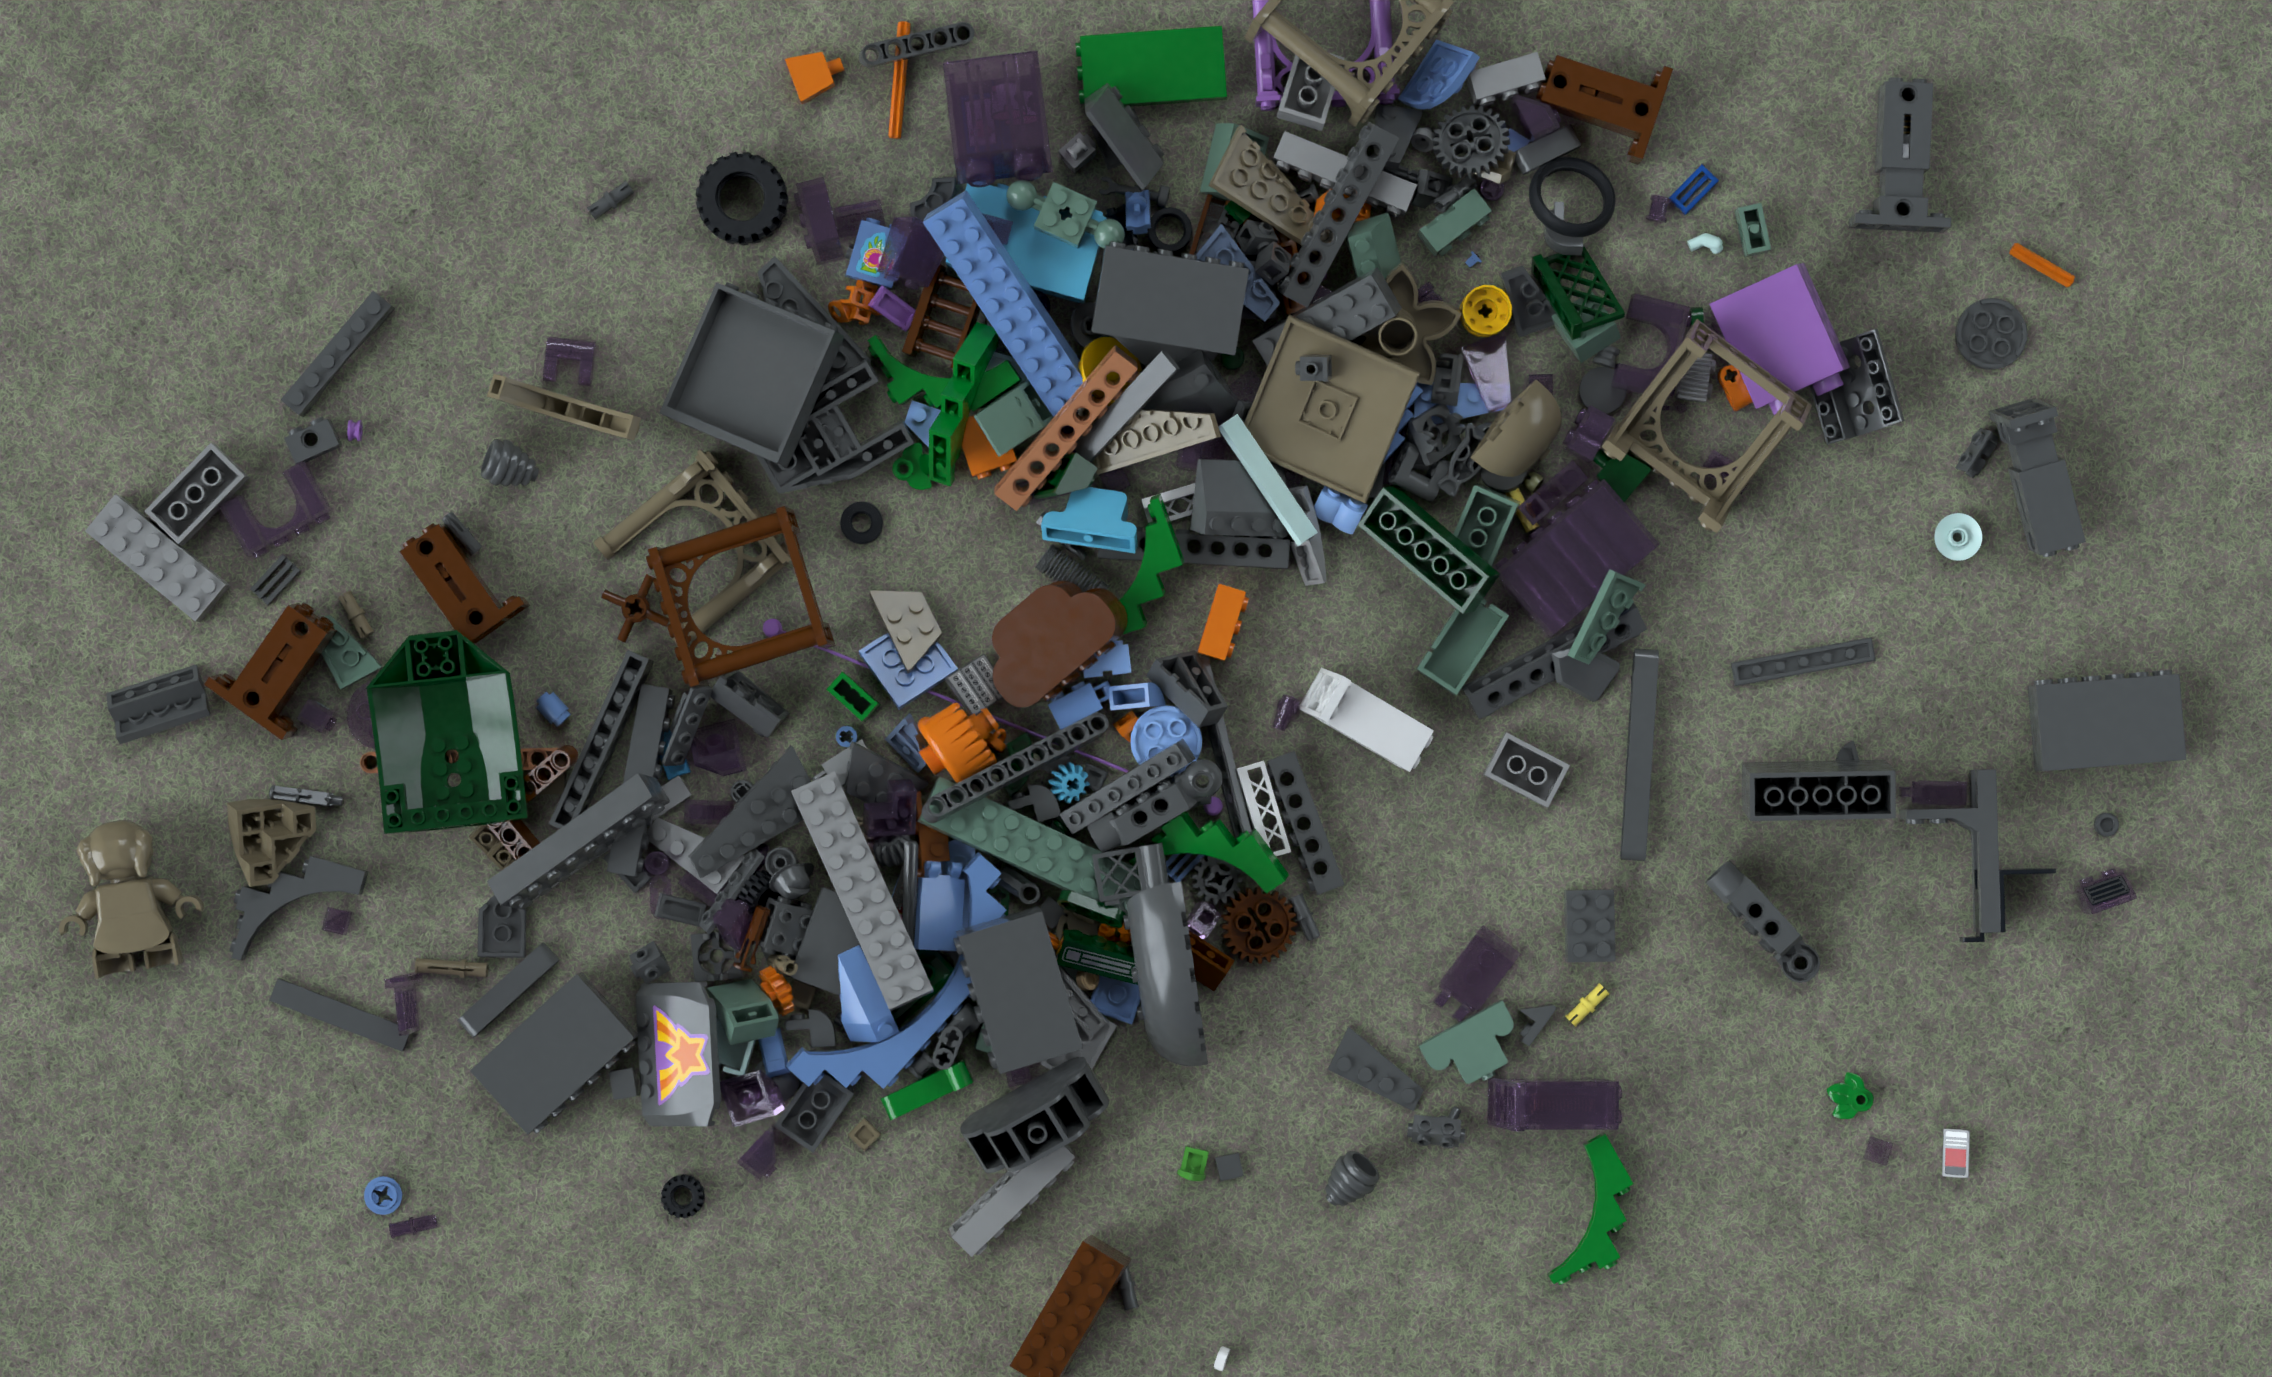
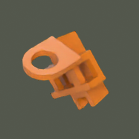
M857 280L856 286H846V290L851 291L849 299L831 301L828 304L831 316L840 323L857 320L859 325L868 324L871 314L875 316L881 315L868 305L876 294L878 286L863 280ZM861 295H864L862 303H859ZM834 306L840 311L841 317L836 314Z

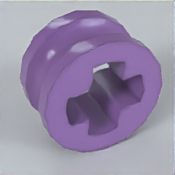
M349 420L347 428L348 441H353V439L362 441V420H358L356 423L353 420Z

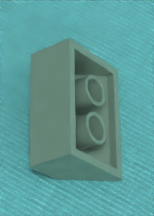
M1216 123L1201 184V193L1210 194L1216 199L1231 201L1210 187L1209 183L1237 127L1240 125L1235 123ZM1245 128V133L1253 142H1257L1261 147L1260 151L1265 156L1269 137Z
M1389 213L1353 223L1346 236V242L1356 279L1377 267L1385 279L1390 271L1401 263Z

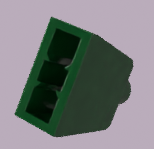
M1599 449L1591 459L1602 468L1595 477L1620 505L1628 499L1652 470L1627 454L1621 461L1617 458L1612 459L1602 449Z

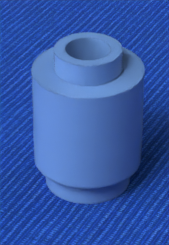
M545 692L536 701L539 704L536 709L550 724H554L556 727L560 726L571 715L567 711L569 708L554 692L550 695L548 692Z

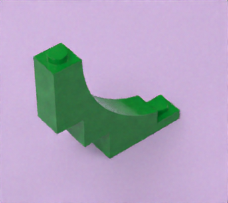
M976 322L954 356L953 376L941 393V412L929 429V480L950 487L955 481V463L960 456L964 431L976 391L998 347V334L991 326Z
M1161 494L1152 496L1150 504H1148L1149 513L1156 520L1147 523L1145 527V551L1139 572L1127 591L1118 599L1124 606L1128 618L1127 627L1123 634L1146 626L1147 621L1141 604L1163 597L1166 592L1159 573L1181 566L1185 561Z

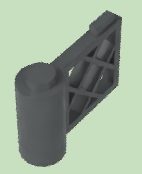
M1162 842L1091 854L1099 902L1104 901L1105 906L1119 904L1120 898L1132 897L1146 889L1169 883ZM1135 852L1136 863L1130 870L1121 864L1120 861L1125 854ZM1120 855L1117 860L1112 856ZM1108 857L1115 862L1107 874L1099 869L1098 858ZM1117 865L1129 872L1121 884L1110 877ZM1136 867L1138 869V875L1133 872L1136 869ZM1100 873L1105 876V878L1103 879L1102 882H1101ZM1131 874L1139 879L1141 890L1130 891L1124 887ZM1107 879H1110L1119 887L1113 895L1104 896L1102 886ZM1122 888H1123L1125 891H1127V892H1124V893H1119V891H1120Z

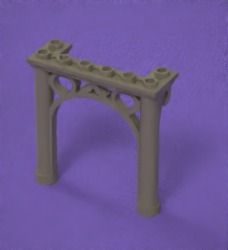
M700 449L697 451L698 455L695 456L697 460L604 537L600 536L593 543L604 557L609 560L663 514L671 509L682 506H692L707 510L717 516L727 528L733 526V524H740L743 517L750 521L763 517V515L756 507L751 509L746 502L749 498L741 489L738 491L734 489L731 485L734 480L726 471L720 472L716 467L719 462L711 452H704ZM710 474L714 480L704 478ZM710 484L717 490L719 497L715 503L708 504L702 502L700 490L704 485ZM696 486L694 490L696 500H679ZM724 492L738 508L737 510L729 512L723 508L720 511L716 509V507L723 503ZM728 518H734L733 524ZM779 535L759 540L758 542L762 545V553L757 557L744 554V546L737 547L738 561L733 579L728 586L692 615L695 624L702 633L780 569L788 564H792L787 545L785 543L780 545L776 540ZM768 546L771 548L772 551L769 555H767ZM744 560L759 562L741 577ZM691 631L689 633V635L692 637L690 643H692L697 638L696 633L694 631Z

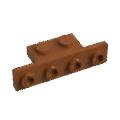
M920 791L914 792L913 797L909 798L910 811L914 812L915 821L911 822L912 835H916L918 843L917 883L918 877H925V861H950L948 836L917 822L922 813Z

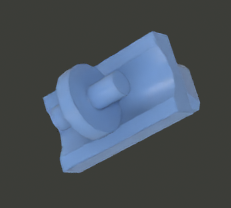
M1149 190L1139 193L1125 192L1127 231L1133 230L1134 234L1147 233L1148 228H1151Z

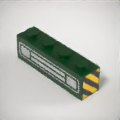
M1063 930L1056 951L1058 965L1138 985V982L1133 983L1131 968H1136L1132 946L1123 941L1114 942L1106 940L1099 935H1086L1079 930Z

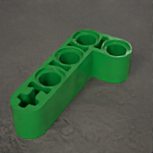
M963 1059L952 1064L948 1069H941L924 1077L922 1080H918L882 1097L881 1102L889 1119L893 1120L948 1093L972 1084L974 1079Z

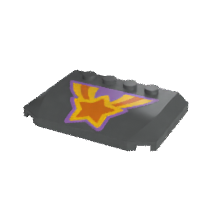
M707 982L642 983L636 994L642 1116L649 1126H714L715 1124L712 1118L715 1109H719L721 1103L715 1002L713 998L708 997L704 988L708 986Z

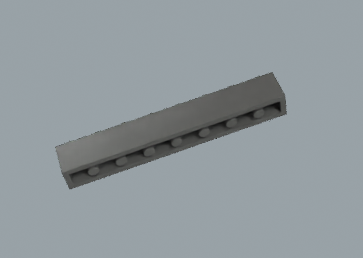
M641 684L623 783L637 773L660 779L662 774V765H659L660 755L664 756L667 745L664 742V732H669L671 718H668L669 709H673L675 703V695H672L673 690ZM654 815L645 819L646 823L641 827L628 831L627 836L623 840L612 843L607 872L632 877H639V873H643L645 859H642L643 850H647L649 844V835H646L648 826L652 825Z

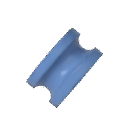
M843 726L838 729L836 741L839 745L850 747L848 741H841L840 737L843 736L840 734L842 731H851L853 733V736H851L853 738L852 741L856 743L858 736L854 728Z

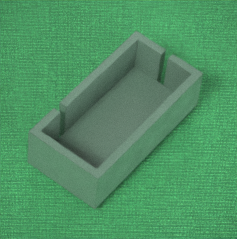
M1484 598L1474 612L1462 614L1459 610H1454L1430 647L1434 651L1432 653L1428 651L1415 669L1455 696L1459 693L1509 617L1508 614L1493 604H1490L1487 608L1484 607L1487 602Z

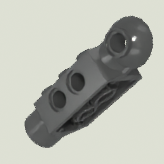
M1199 759L1193 761L1186 767L1185 771L1180 774H1174L1172 778L1170 776L1158 782L1157 787L1152 790L1150 788L1137 795L1138 798L1131 802L1128 800L1118 806L1116 811H1111L1087 825L1091 837L1102 853L1109 852L1118 846L1132 843L1187 811L1201 799L1213 796L1219 791L1222 784L1220 768L1209 760ZM1206 775L1209 778V782L1205 785H1200L1196 782V777ZM1164 799L1167 803L1159 804L1156 800ZM1143 811L1146 813V815L1139 816L1136 814V812Z
M1730 860L1718 868L1705 883L1724 904L1729 903L1727 909L1735 917H1741L1745 921L1742 925L1751 935H1758L1761 940L1758 943L1768 953H1774L1773 957L1781 965L1785 976L1798 983L1808 982L1814 978L1820 967V959L1816 950L1804 943L1798 931L1757 886L1741 873ZM1752 904L1757 906V913L1754 916L1749 914V907ZM1768 922H1772L1773 931L1767 934L1765 932V925ZM1798 956L1804 957L1806 962L1802 969H1796L1794 966V960Z

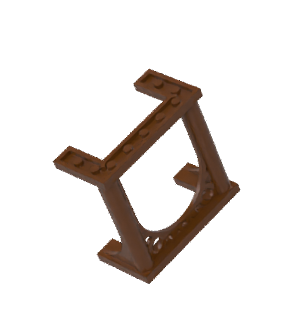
M783 506L776 508L775 513L665 548L654 547L648 549L649 555L646 556V560L650 570L653 569L656 578L653 579L657 593L661 592L663 601L660 602L663 614L668 615L670 624L667 627L670 637L675 638L678 646L674 650L678 661L682 660L685 669L681 671L685 684H689L690 687L709 686V679L816 645L825 649L836 646L829 623L822 620L796 536V534L801 532L794 510ZM783 533L811 625L742 646L724 645L708 638L695 624L689 609V587L696 571L705 561L716 554ZM693 560L694 565L691 569H689L686 565L682 564L681 562L686 561V563L688 564L690 561ZM673 569H682L686 573V580L683 582L673 580L670 575L674 573ZM672 585L676 587H681L683 594L679 597L676 596L678 592L676 589L672 587ZM683 611L687 612V617L685 618L681 616ZM694 631L697 638L690 645L692 637L689 633ZM704 641L708 644L707 654L702 658H697L695 656V648L700 642ZM714 648H719L722 654H715L716 658L711 659Z

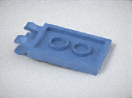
M925 861V877H918L914 948L920 950L957 951L953 938H957L956 931L962 930L965 880L959 879L962 872V863L946 862V875H938L941 870V862Z

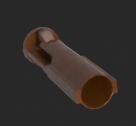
M756 906L741 950L735 954V958L738 960L741 957L746 942L749 939L745 955L741 963L734 962V967L752 972V967L747 965L754 941H756L750 965L756 964L755 954L769 918L770 909Z

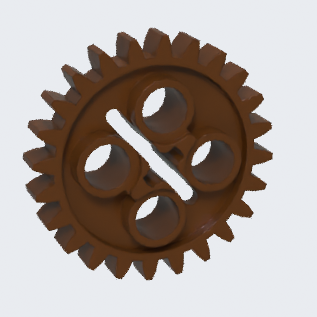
M1259 886L1255 887L1254 893L1250 888H1246V895L1237 892L1238 900L1230 898L1233 904L1232 907L1224 906L1228 911V915H1221L1226 920V923L1220 924L1221 928L1226 929V932L1222 933L1221 937L1229 938L1225 942V946H1233L1230 952L1232 954L1239 952L1238 958L1241 960L1247 955V962L1252 963L1254 957L1258 964L1262 963L1263 957L1267 962H1271L1272 954L1276 958H1280L1278 953L1280 949L1287 952L1284 944L1293 943L1288 938L1289 935H1296L1291 930V927L1297 925L1296 922L1291 921V918L1295 917L1296 913L1288 912L1292 904H1284L1287 898L1285 896L1278 898V891L1274 890L1271 894L1270 892L1266 894L1264 890L1263 892L1261 891ZM1262 903H1266V912L1263 914H1259V905H1261ZM1248 907H1251L1255 918L1261 922L1260 926L1268 936L1269 943H1266L1262 932L1255 928L1257 924L1247 911ZM1247 916L1246 925L1239 927V918ZM1278 923V932L1270 934L1271 925ZM1253 936H1258V944L1250 947V939Z

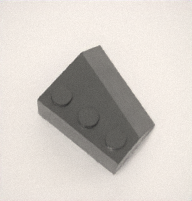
M739 670L722 675L712 688L710 697L735 714L740 720L753 727L752 729L761 737L769 738L790 714Z

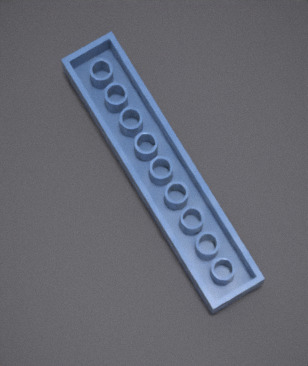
M966 190L928 213L923 224L1054 417L1083 383V378L1078 368L1080 360Z

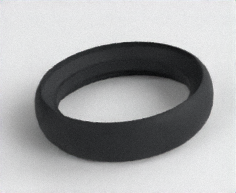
M1561 157L1548 161L1536 171L1529 187V201L1536 217L1547 228L1564 236L1585 237L1597 233L1607 225L1615 210L1616 198L1610 180L1598 167L1583 159ZM1559 171H1573L1588 177L1596 184L1602 194L1603 210L1601 214L1590 222L1579 224L1570 223L1556 217L1543 202L1541 195L1543 181L1549 175Z

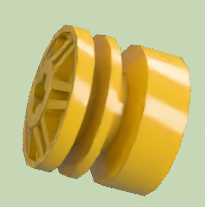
M1482 285L1474 288L1463 298L1459 307L1462 313L1460 316L1462 326L1468 333L1476 337L1487 338L1496 335L1508 324L1512 316V304L1508 295L1494 285ZM1482 306H1485L1486 310H1490L1486 318L1478 313Z

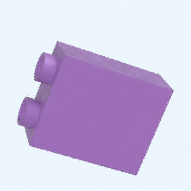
M1804 263L1791 266L1710 304L1725 340L1794 392L1813 385L1817 396L1844 385L1839 372L1851 367ZM1740 372L1755 408L1757 409L1769 404L1773 415H1775L1783 403Z

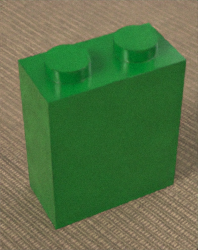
M841 672L826 689L862 722H866L881 705L845 672Z

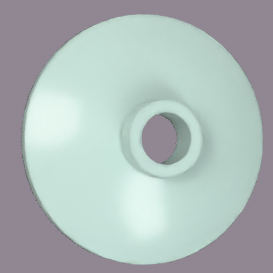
M1954 513L1944 517L1938 523L1935 529L1934 540L1938 551L1943 556L1951 560L1961 561L1972 557L1979 550L1982 543V531L1977 521L1971 516L1963 513ZM1954 533L1961 535L1959 542L1953 540Z

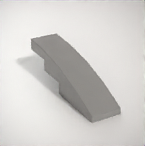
M1308 486L1288 488L1318 532L1299 546H1297L1294 540L1290 542L1305 586L1325 583L1327 579L1321 533Z

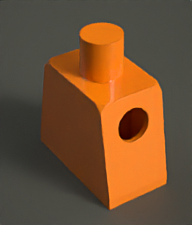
M823 52L785 59L801 104H805L833 88L835 83L832 75L845 71L840 57L826 62Z

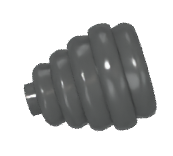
M494 439L484 457L481 477L495 486L499 484L503 486H509L510 484L513 486H518L519 484L526 486L530 481L535 482L539 468L535 467L536 462L534 459H530L527 453L522 452L521 448L514 446L511 441Z
M1348 1151L1345 1155L1340 1156L1331 1170L1328 1184L1325 1187L1327 1200L1332 1205L1345 1206L1348 1202H1355L1356 1199L1363 1198L1365 1194H1370L1380 1178L1377 1168L1366 1156L1356 1151Z

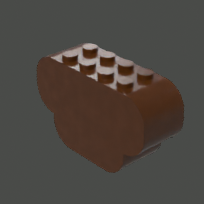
M1056 581L1036 589L994 627L992 643L995 651L1000 656V659L994 666L992 675L996 689L1009 704L1016 707H1029L1043 700L1047 702L1049 699L1055 698L1063 691L1062 686L1073 683L1081 676L1079 671L1082 672L1086 668L1092 667L1099 661L1096 658L1097 656L1100 657L1103 654H1107L1116 646L1114 642L1122 636L1127 627L1128 618L1124 606L1109 590L1093 588L1082 592L1077 585L1069 581Z

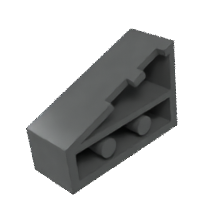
M1195 650L1156 659L1146 675L1198 728L1218 723L1228 707Z

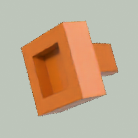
M1131 710L1115 722L1113 726L1122 737L1131 742L1130 733L1138 718Z

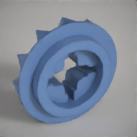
M381 1176L368 1183L364 1191V1200L372 1212L385 1215L394 1212L399 1207L403 1193L400 1184L393 1178ZM388 1186L387 1195L391 1199H385L379 1205L380 1195L375 1190L382 1192Z

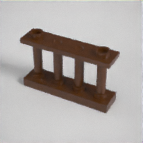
M932 262L902 352L915 358L917 352L920 353L921 351L952 361L950 368L953 369V358L975 326L981 309L974 299L971 307L940 298L939 294H937L940 285L946 284L968 291L961 279L947 275V272H945L946 268L942 264ZM937 306L968 316L963 330L932 320V317H930L932 308ZM931 329L959 338L956 352L925 343L924 339H922L924 331Z

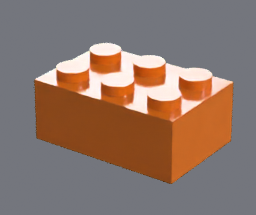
M1218 584L1197 651L1198 654L1225 661L1226 657L1231 658L1235 646L1234 643H1231L1233 634L1238 635L1242 621L1238 620L1239 613L1245 612L1249 598L1245 597V591Z

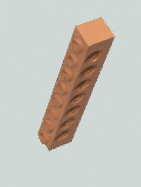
M1114 345L996 484L994 494L1016 511L1021 506L1025 507L1032 499L1031 494L1036 488L1038 490L1041 489L1046 483V476L1050 471L1055 472L1060 467L1062 457L1066 453L1070 454L1078 444L1076 441L1081 435L1086 436L1093 426L1091 423L1096 417L1100 419L1108 409L1106 407L1111 400L1115 401L1123 392L1121 388L1125 383H1131L1138 374L1137 361ZM1110 372H1116L1120 376L1116 380H1110L1107 378V375ZM1095 390L1104 392L1101 398H1095L1091 394ZM1080 408H1086L1089 410V413L1085 416H1080L1076 411ZM1064 426H1071L1074 431L1066 434L1061 429ZM1054 443L1059 448L1056 451H1049L1046 446ZM1035 461H1040L1044 466L1040 469H1034L1031 464ZM1019 479H1025L1029 482V484L1027 486L1020 487L1016 484V482Z

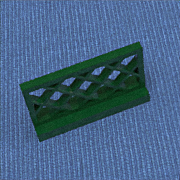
M1584 245L1582 251L1584 261L1582 264L1570 260L1575 255L1557 253L1545 258L1541 254L1532 257L1531 273L1572 340L1581 338V332L1625 317L1623 308ZM1556 262L1562 264L1563 267L1559 271L1552 269L1549 264ZM1567 266L1579 269L1577 276L1565 273ZM1583 271L1592 273L1595 276L1593 281L1582 278ZM1561 279L1573 281L1574 283L1571 288L1565 287L1560 284ZM1578 283L1590 287L1587 293L1575 290ZM1593 288L1604 291V297L1592 295ZM1572 295L1583 298L1582 305L1572 303L1570 300ZM1588 300L1599 303L1598 310L1585 307ZM1604 305L1614 308L1616 312L1608 314L1601 311ZM1586 313L1595 317L1593 320L1584 323L1581 315Z

